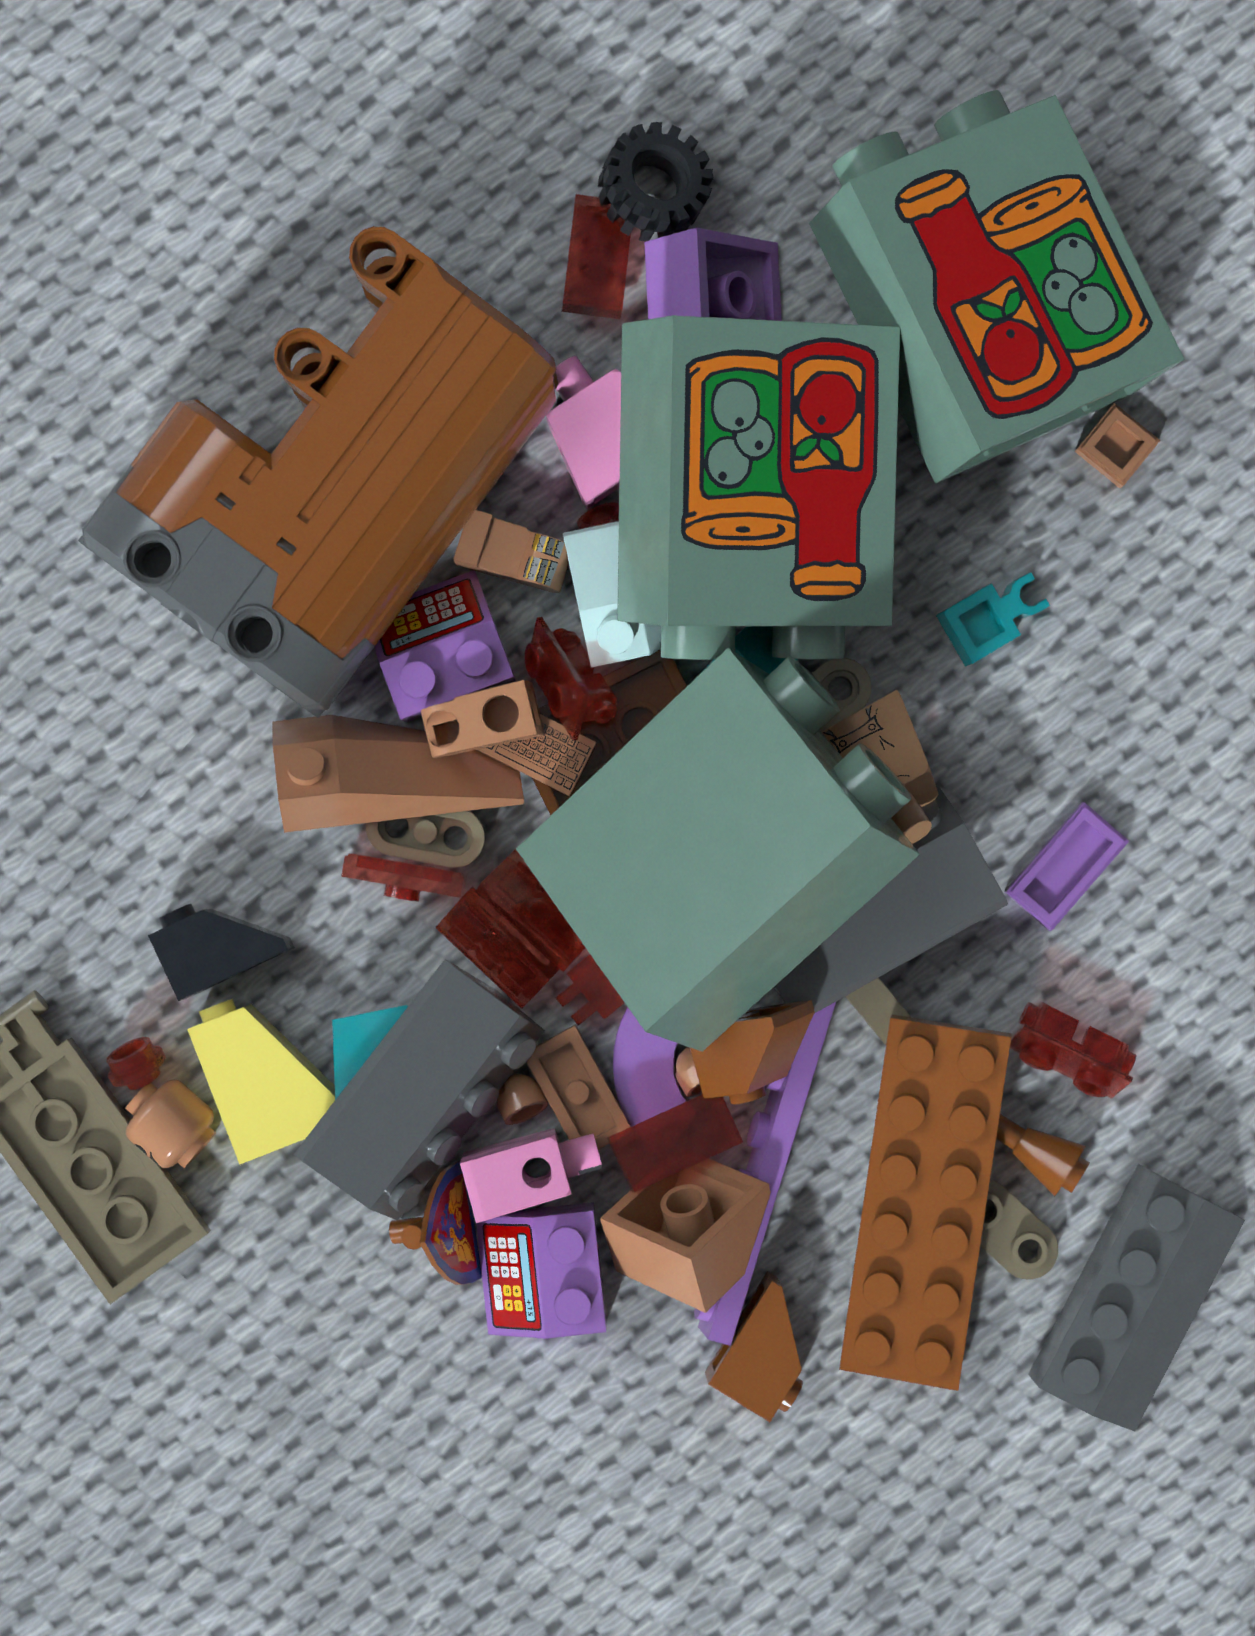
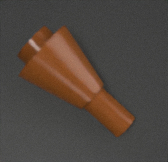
M1000 1114L996 1139L1013 1149L1012 1153L1054 1197L1061 1187L1072 1193L1090 1164L1089 1161L1080 1157L1086 1146L1029 1127L1024 1129Z

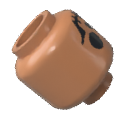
M169 1080L159 1088L148 1082L125 1108L133 1115L126 1127L127 1138L162 1168H170L179 1163L185 1169L216 1134L210 1128L214 1120L212 1109L179 1080Z

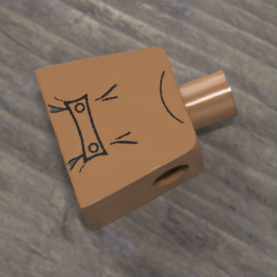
M898 690L891 692L822 731L842 758L859 743L864 744L874 752L898 777L912 798L892 817V820L911 843L919 841L928 834L932 823L921 807L934 801L939 794L931 769Z

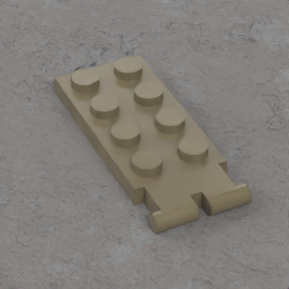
M34 990L0 1015V1037L3 1040L0 1043V1153L111 1305L199 1241L211 1230L169 1171L158 1166L127 1138L126 1127L131 1120L73 1038L66 1039L62 1043L59 1041L41 1016L49 1007L44 998Z

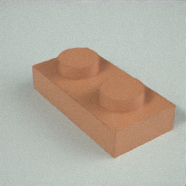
M576 1024L536 1045L535 1051L527 1061V1064L569 1140L593 1133L599 1150L633 1131Z

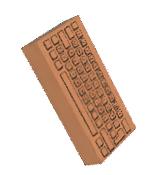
M540 714L545 731L544 736L477 749L570 797L597 742Z

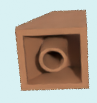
M677 1146L600 1218L615 1270L706 1313L745 1274L771 1194L769 1183Z

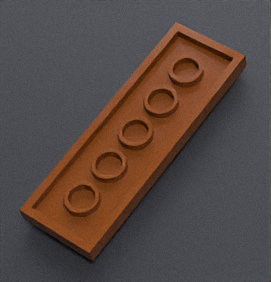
M891 1015L839 1370L949 1390H959L1012 1033Z

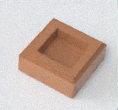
M1114 403L1074 452L1117 487L1122 488L1161 440Z

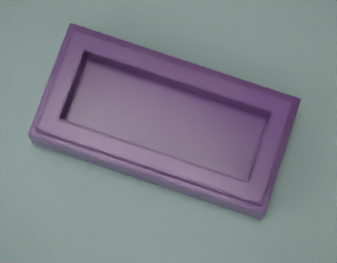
M1081 802L1004 892L1048 931H1052L1127 845L1129 840L1085 802Z

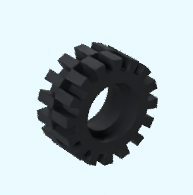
M651 122L645 133L643 125L639 124L632 127L629 135L624 132L617 139L614 147H612L598 179V187H603L598 197L601 206L611 204L606 214L611 223L620 217L625 220L620 231L629 236L633 228L636 227L641 230L639 240L646 242L652 238L654 232H657L658 238L685 231L690 225L694 224L710 197L712 188L709 185L714 179L713 169H704L710 159L705 150L696 155L693 151L698 141L692 135L685 142L678 139L681 128L672 125L667 134H662V122ZM642 166L656 167L664 171L674 181L676 195L667 200L656 199L647 195L636 184L634 179L635 171Z

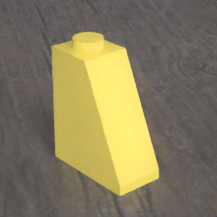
M232 998L199 1011L203 1023L187 1030L239 1165L306 1139L334 1103L335 1085L252 1004L236 1009Z

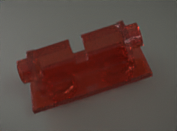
M537 617L531 643L527 644L524 652L525 667L528 675L537 681L546 696L551 713L560 719L572 741H575L579 738L583 722L595 720L597 723H607L611 721L617 713L616 706L618 700L600 673L593 674L594 667L591 668L588 653L578 635L564 628L551 632L543 617Z
M1030 1002L1026 1004L1018 1021L1023 1026L1011 1037L1010 1049L1020 1053L1019 1057L1025 1064L1043 1071L1053 1069L1073 1079V1084L1078 1090L1094 1097L1107 1096L1112 1099L1132 1082L1133 1077L1128 1074L1134 1066L1137 1055L1128 1051L1129 1044L1091 1026L1086 1029L1080 1044L1072 1040L1079 1020L1044 1002H1041L1038 1006Z

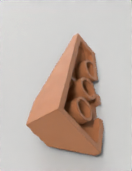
M336 715L272 721L277 792L284 833L524 804L520 771L478 750L432 758L424 730Z

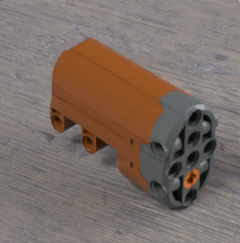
M373 226L362 230L354 238L350 246L349 259L358 281L362 284L370 307L376 314L348 352H344L323 335L310 328H296L287 331L279 339L275 347L274 361L284 380L291 386L294 394L305 409L273 453H269L199 400L176 402L82 528L83 534L78 540L91 552L161 602V605L211 642L219 645L317 718L330 708L556 403L555 389L559 385L554 358L536 340L394 231L385 227ZM377 249H388L397 255L396 257L384 256L376 259L366 270L364 269V262L367 256ZM314 348L321 352L303 356L295 363L291 372V360L299 350Z

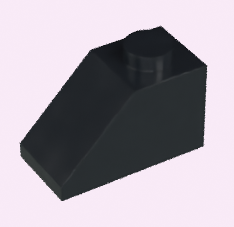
M192 903L158 918L163 928L148 935L178 1001L192 997L295 948L291 938L213 909L195 912Z

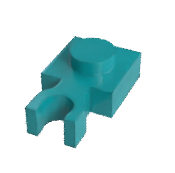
M1031 572L1008 584L1004 589L1002 597L999 596L991 583L936 615L965 667L1019 637L1021 633L1013 621L1015 617L1027 618L1050 606L1046 598L1032 606L1022 602L1020 598L1022 586L1035 580Z

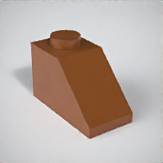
M812 1000L751 1008L703 1052L690 1048L703 1097L729 1096L730 1102L733 1105L764 1097L766 1095L764 1086L788 1075L815 1013Z
M767 1271L740 1314L731 1346L721 1345L705 1371L708 1385L768 1422H771L778 1409L786 1412L792 1406L802 1388L803 1381L798 1378L802 1369L783 1288L778 1278Z

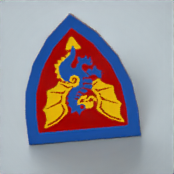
M460 1161L450 1164L440 1172L431 1189L424 1217L399 1219L398 1221L392 1220L389 1225V1235L393 1244L403 1243L408 1249L412 1250L422 1247L436 1271L445 1280L455 1285L473 1283L482 1278L473 1210Z

